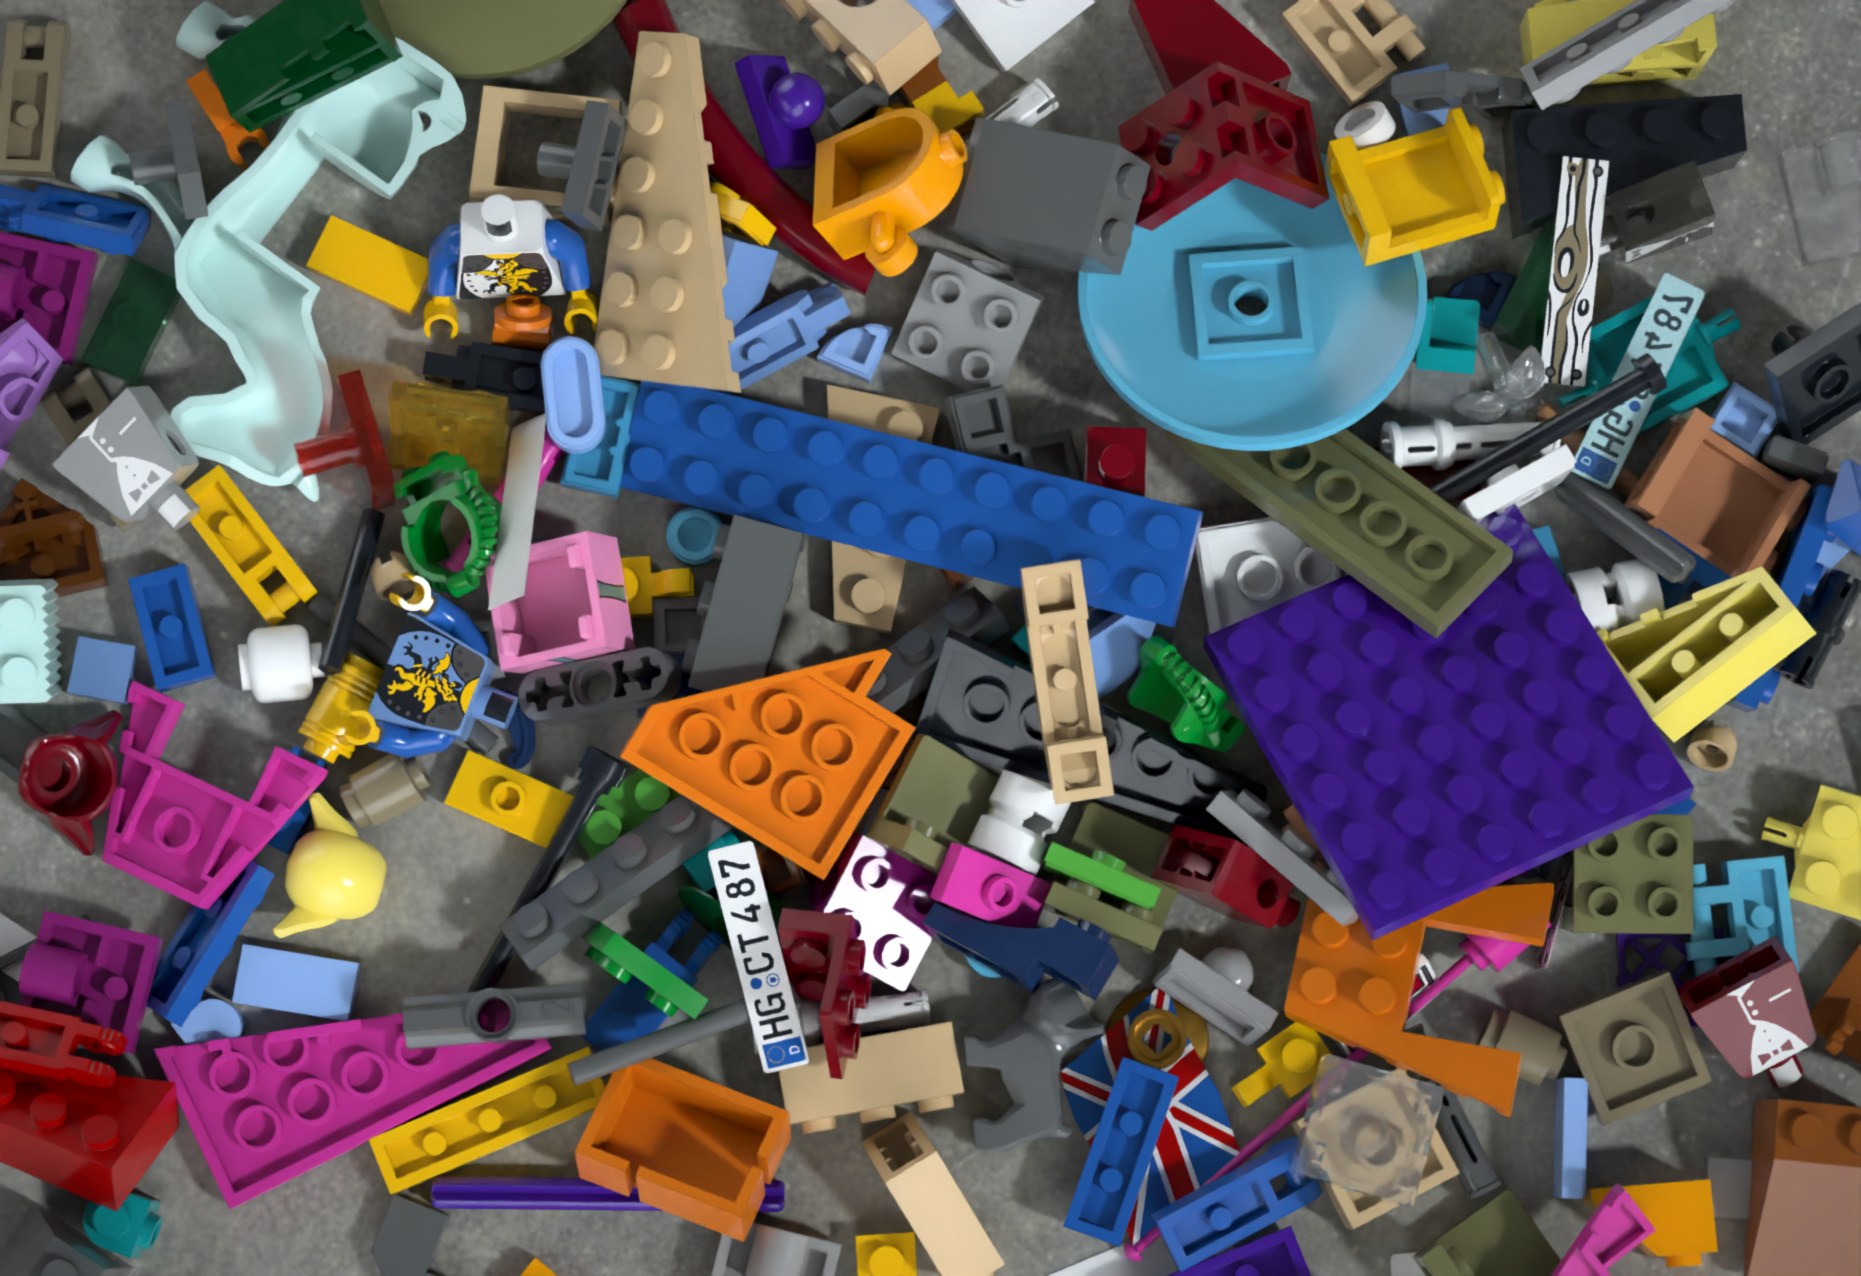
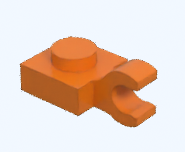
M204 69L186 80V83L223 138L227 154L239 170L245 171L248 169V166L241 156L242 147L246 143L254 141L259 143L262 149L265 150L271 144V141L261 128L249 133L230 116L218 86L214 84Z

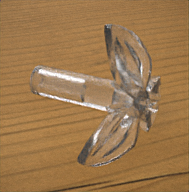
M1486 332L1478 336L1476 348L1495 391L1494 393L1478 391L1454 397L1452 399L1453 407L1465 417L1486 423L1496 421L1506 411H1509L1508 423H1523L1534 418L1546 407V403L1541 397H1531L1543 387L1545 379L1544 362L1536 348L1532 345L1527 347L1516 359L1512 367H1510L1495 333Z

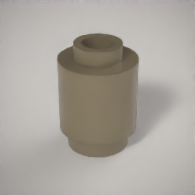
M389 754L349 775L350 782L339 787V791L349 814L358 827L363 828L371 823L378 827L427 801L424 789L431 785V780L418 756L404 758Z
M1493 1008L1476 1044L1521 1053L1522 1062L1519 1078L1536 1086L1541 1084L1544 1077L1555 1080L1568 1052L1567 1047L1559 1044L1562 1032L1511 1009L1507 1013H1503Z

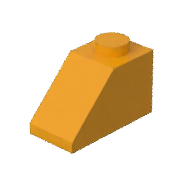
M1710 1179L1622 1186L1656 1229L1655 1232L1636 1246L1647 1256H1665L1666 1267L1702 1265L1701 1253L1718 1252ZM1612 1187L1586 1189L1583 1202L1596 1211Z

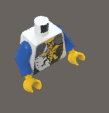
M496 194L486 198L484 202L465 203L460 207L459 223L448 225L430 245L427 292L433 295V299L425 305L423 311L425 335L430 338V325L433 321L444 319L450 322V339L455 338L458 333V311L456 305L450 300V296L455 294L457 299L509 297L515 294H529L533 296L566 295V291L571 292V298L568 302L564 318V325L567 331L575 334L577 314L581 313L591 318L592 328L595 332L600 300L587 290V288L592 286L582 237L557 219H553L545 203L538 200L512 201L505 195Z

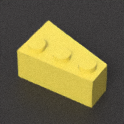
M1544 0L1536 3L1534 8L1527 9L1520 23L1523 66L1636 0H1578L1572 2L1567 0ZM1708 14L1685 27L1683 33L1676 39L1668 43L1656 44L1635 56L1624 69L1616 73L1604 74L1583 87L1695 80L1717 47L1714 14Z

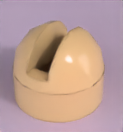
M390 552L392 560L386 563L382 561L381 557L375 560L371 568V580L379 600L390 601V592L402 598L415 591L413 582L401 575L406 572L415 575L413 566L410 565L407 556L403 553Z
M1714 720L1701 723L1691 735L1687 756L1699 768L1714 772L1724 771L1732 766L1737 751L1736 734L1727 724L1724 728L1720 725H1715ZM1707 744H1708V745L1716 746V747H1718L1719 749H1716V748L1707 746Z

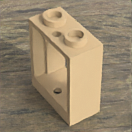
M483 85L469 191L471 203L484 202L486 198L496 194L505 195L512 201L538 200L545 203L553 219L571 221L561 212L565 193L502 186L511 112L583 120L587 100L609 103L625 118L621 100ZM619 160L603 224L611 226L619 175Z

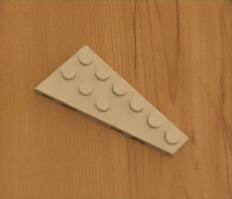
M639 31L627 113L628 122L623 141L594 350L598 356L601 376L741 393L739 373L732 371L729 343L735 342L733 320L725 318L722 289L728 283L718 195L710 192L707 165L714 164L712 144L704 140L701 112L707 105L700 43L699 38L685 33Z

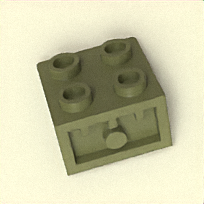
M918 734L866 837L938 876L951 842L970 848L967 843L981 815L993 812L994 808L989 798L999 777L932 737Z
M1089 803L1068 849L1089 858L1093 850H1099L1126 863L1123 870L1124 873L1162 888L1154 908L1150 912L1126 901L1121 903L1100 894V890L1089 884L1070 877L1067 880L1057 875L1043 909L1077 924L1080 919L1089 921L1107 932L1111 939L1151 955L1156 948L1164 923L1178 891L1151 878L1170 835L1097 803Z
M1651 814L1572 850V906H1563V929L1572 933L1693 934V817L1687 814Z
M1504 1190L1412 1256L1425 1276H1551L1561 1261L1510 1190Z

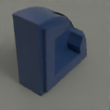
M1490 271L1488 273L1472 275L1455 283L1444 297L1478 300L1480 302L1478 326L1490 331L1517 276L1501 271Z

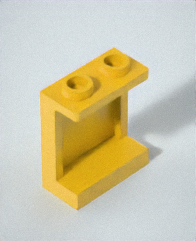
M1460 106L1448 109L1446 123L1441 127L1359 151L1351 135L1329 141L1325 174L1365 267L1495 229L1500 205L1505 203L1504 185L1496 170L1489 171L1483 157L1484 143L1480 130L1475 123L1468 124Z

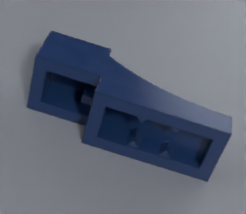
M934 903L923 921L924 926L933 939L1031 993L1035 991L1044 974H1047L1096 1001L1119 962L1114 949L1108 943L1111 936L1103 929L1084 919H1080L1077 926L1059 917L1054 927L1017 928L972 919Z

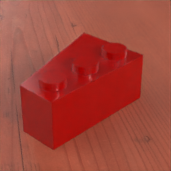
M0 1068V1162L116 1212L180 1126L175 1082L116 1075L113 1086L103 1089L95 1086L80 1085L68 1077L66 1081Z

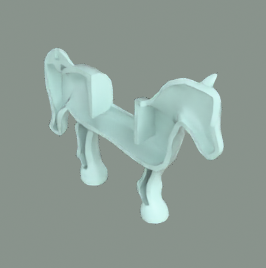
M204 1L191 12L182 24L176 37V47L199 60L206 59L205 56L219 47L226 39L236 35L258 18L250 14L232 18L226 11L214 3ZM398 38L395 39L403 55L402 58L283 116L275 139L246 171L226 186L207 205V217L185 220L180 188L175 180L135 186L129 153H126L117 142L106 135H99L87 145L77 158L71 171V182L88 192L117 191L144 202L156 214L165 227L175 249L176 289L198 319L227 342L236 363L245 376V384L227 393L190 396L172 409L170 417L195 455L221 463L261 484L269 486L293 484L313 502L319 500L318 481L312 466L313 458L323 446L328 434L333 398V388L327 362L319 346L311 316L312 306L320 292V287L260 243L325 159L369 190L384 198L391 199L405 185L416 168L421 154L451 140L463 131L467 118L464 100L453 75L435 60ZM419 114L431 117V125L425 131H423V123Z

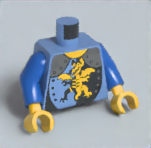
M408 572L402 573L401 575L404 578L413 582L415 592L407 601L390 592V601L404 609L417 611L418 615L408 612L368 712L364 710H345L340 714L353 717L357 721V735L354 738L348 735H336L337 741L342 745L367 744L372 749L404 758H411L445 751L452 745L454 740L466 742L476 719L505 730L515 712L518 697L489 686L495 673L496 665L488 658V641L465 611L438 593L431 592L430 586L424 578Z

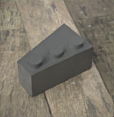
M737 515L733 516L731 526L720 525L712 553V558L722 560L716 583L705 581L697 608V615L706 617L701 639H689L681 672L691 674L688 687L710 691L767 677L779 637L778 632L786 603L789 602L793 588L792 581L800 552H803L807 535Z

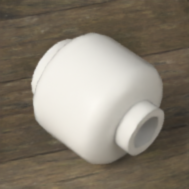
M293 624L256 628L249 633L247 644H238L243 691L252 690L253 696L260 703L304 700L312 694L313 678L325 677V673L318 669L322 655V643H310L308 632L301 625Z

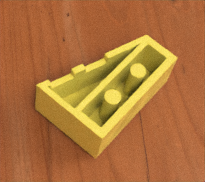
M1762 566L1692 594L1693 599L1662 612L1655 608L1640 614L1641 620L1614 631L1608 632L1605 628L1597 631L1600 639L1650 718L1674 743L1816 634L1814 629Z

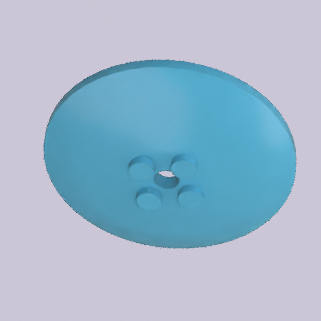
M1320 152L1325 173L1327 155ZM1326 174L1325 178L1330 199L1314 209L1234 178L1152 231L1135 224L1131 245L1127 251L1121 275L1084 273L1079 271L1078 311L1081 328L1092 358L1106 381L1126 403L1157 426L1194 442L1223 449L1269 451L1292 448L1326 438L1356 423L1375 409L1392 392L1404 376L1420 343L1426 316L1427 282L1420 251L1365 267ZM1244 297H1256L1263 301L1267 308L1258 315L1249 316L1239 312L1235 307V303Z

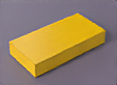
M332 215L306 264L309 271L411 317L428 285V258Z

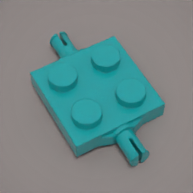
M1653 296L1591 328L1585 387L1581 386L1564 396L1558 397L1557 400L1561 409L1579 399L1583 400L1611 384ZM1728 307L1726 310L1702 323L1694 317L1665 376L1667 389L1656 395L1637 436L1720 393L1730 385L1715 360L1713 342L1741 329L1738 317L1717 327L1733 318L1736 313L1732 308Z

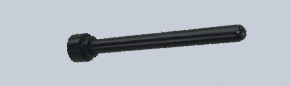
M589 745L578 764L582 771L577 779L582 783L507 919L521 907L529 904L551 888L601 795L608 796L613 786L619 788L630 766L594 746ZM500 930L468 992L496 988L516 950L502 930Z

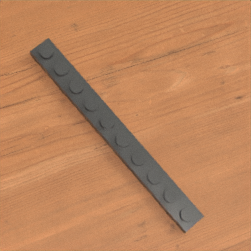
M973 586L886 648L892 654L866 697L894 713L930 687L948 629L957 631L987 646L1010 630L1004 615ZM680 795L626 835L618 838L612 845L584 865L570 872L563 880L532 902L521 907L515 914L498 926L532 972L734 826L685 796Z

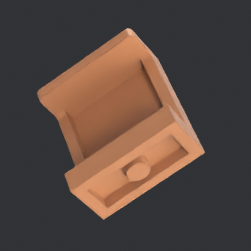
M1698 408L1678 416L1624 505L1656 529L1660 528L1732 578L1761 566L1769 573L1779 556V552L1773 548L1784 531L1787 533L1791 532L1804 516L1808 504L1802 500L1811 485L1801 478L1793 482L1786 480L1710 430L1715 420Z

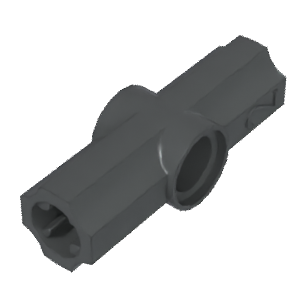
M583 983L512 989L487 988L475 992L403 997V1030L408 1050L484 1043L504 1044L510 1041L587 1035V1006ZM503 1000L510 1007V1022L502 1031L495 1033L487 1032L481 1024V1011L489 1002Z

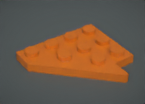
M878 649L649 705L619 757L796 865L824 880L916 727L866 697L892 654L886 649Z

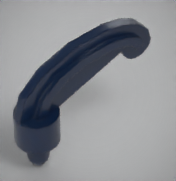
M498 689L518 697V694L504 689ZM517 701L515 712L508 725L517 752L510 754L507 761L509 767L515 770L522 769L529 764L536 747L534 720L528 718L522 712Z

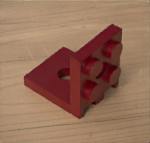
M1218 61L1118 126L1121 147L1151 165L1146 191L1142 197L1135 222L1137 226L1152 231L1234 178L1311 209L1330 199L1310 102ZM1180 141L1181 144L1176 148L1173 155V162L1171 163L1172 151L1176 144Z

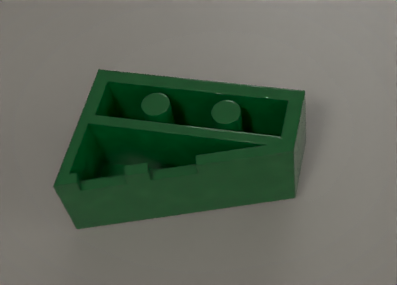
M284 0L239 33L226 39L219 47L205 56L230 116L249 133L403 57L379 0Z

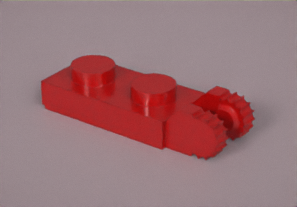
M0 1001V1068L66 1081L68 1077L80 1085L89 1087L95 1086L105 1089L113 1086L117 1073L114 1071V1068L104 1064V1062L92 1061L91 1059L75 1056L79 1044L96 1053H106L115 1056L124 1054L128 1043L126 1035L116 1031V1029L113 1030L109 1027L104 1028L103 1026L82 1022L81 1017Z

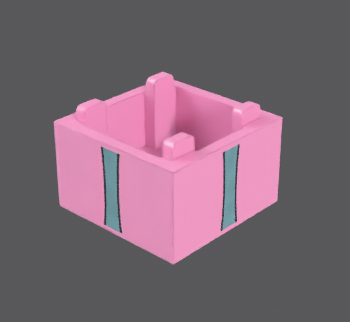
M584 531L531 544L525 595L491 609L501 671L528 675L542 668L635 650L618 539L616 537ZM496 553L490 556L492 561L485 571L489 600Z

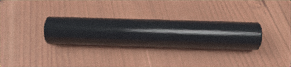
M366 508L362 511L318 665V669L326 674L334 675L342 671L385 519V515L375 509Z

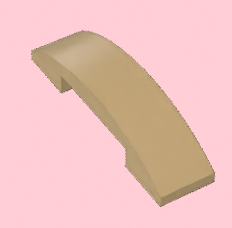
M1080 559L1020 568L1029 654L1054 804L1114 796L1107 741L1102 731L1086 620L1089 619L1081 561Z

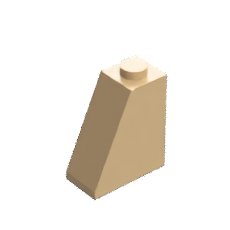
M911 1111L861 1141L877 1171L941 1276H993L994 1271L1005 1265L938 1152Z

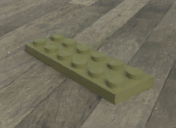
M1347 429L1312 443L1269 451H1241L1218 448L1194 442L1166 430V440L1435 639L1512 562L1513 549Z

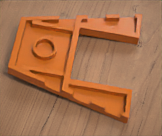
M1534 883L1492 886L1375 940L1371 939L1360 918L1355 923L1342 926L1310 898L1306 904L1285 1001V1016L1353 1048L1358 1046L1384 1058L1388 1064L1406 1072L1409 1069L1440 1083L1442 1088L1464 1098H1467V1096L1495 1108L1497 1113L1511 1117L1522 1062L1521 1053L1404 1031L1426 927L1544 947L1555 892L1554 884Z

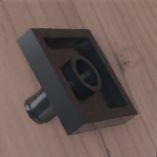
M1858 303L1810 335H1807L1799 325L1788 326V334L1795 341L1790 339L1783 331H1780L1774 337L1771 350L1776 357L1763 365L1782 437L1807 445L1861 410V303Z

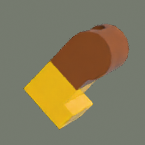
M937 56L896 90L907 108H916L926 113L942 133L954 129L960 136H963L973 130L976 118H984V108L972 90L960 98L957 97L938 68L939 56Z

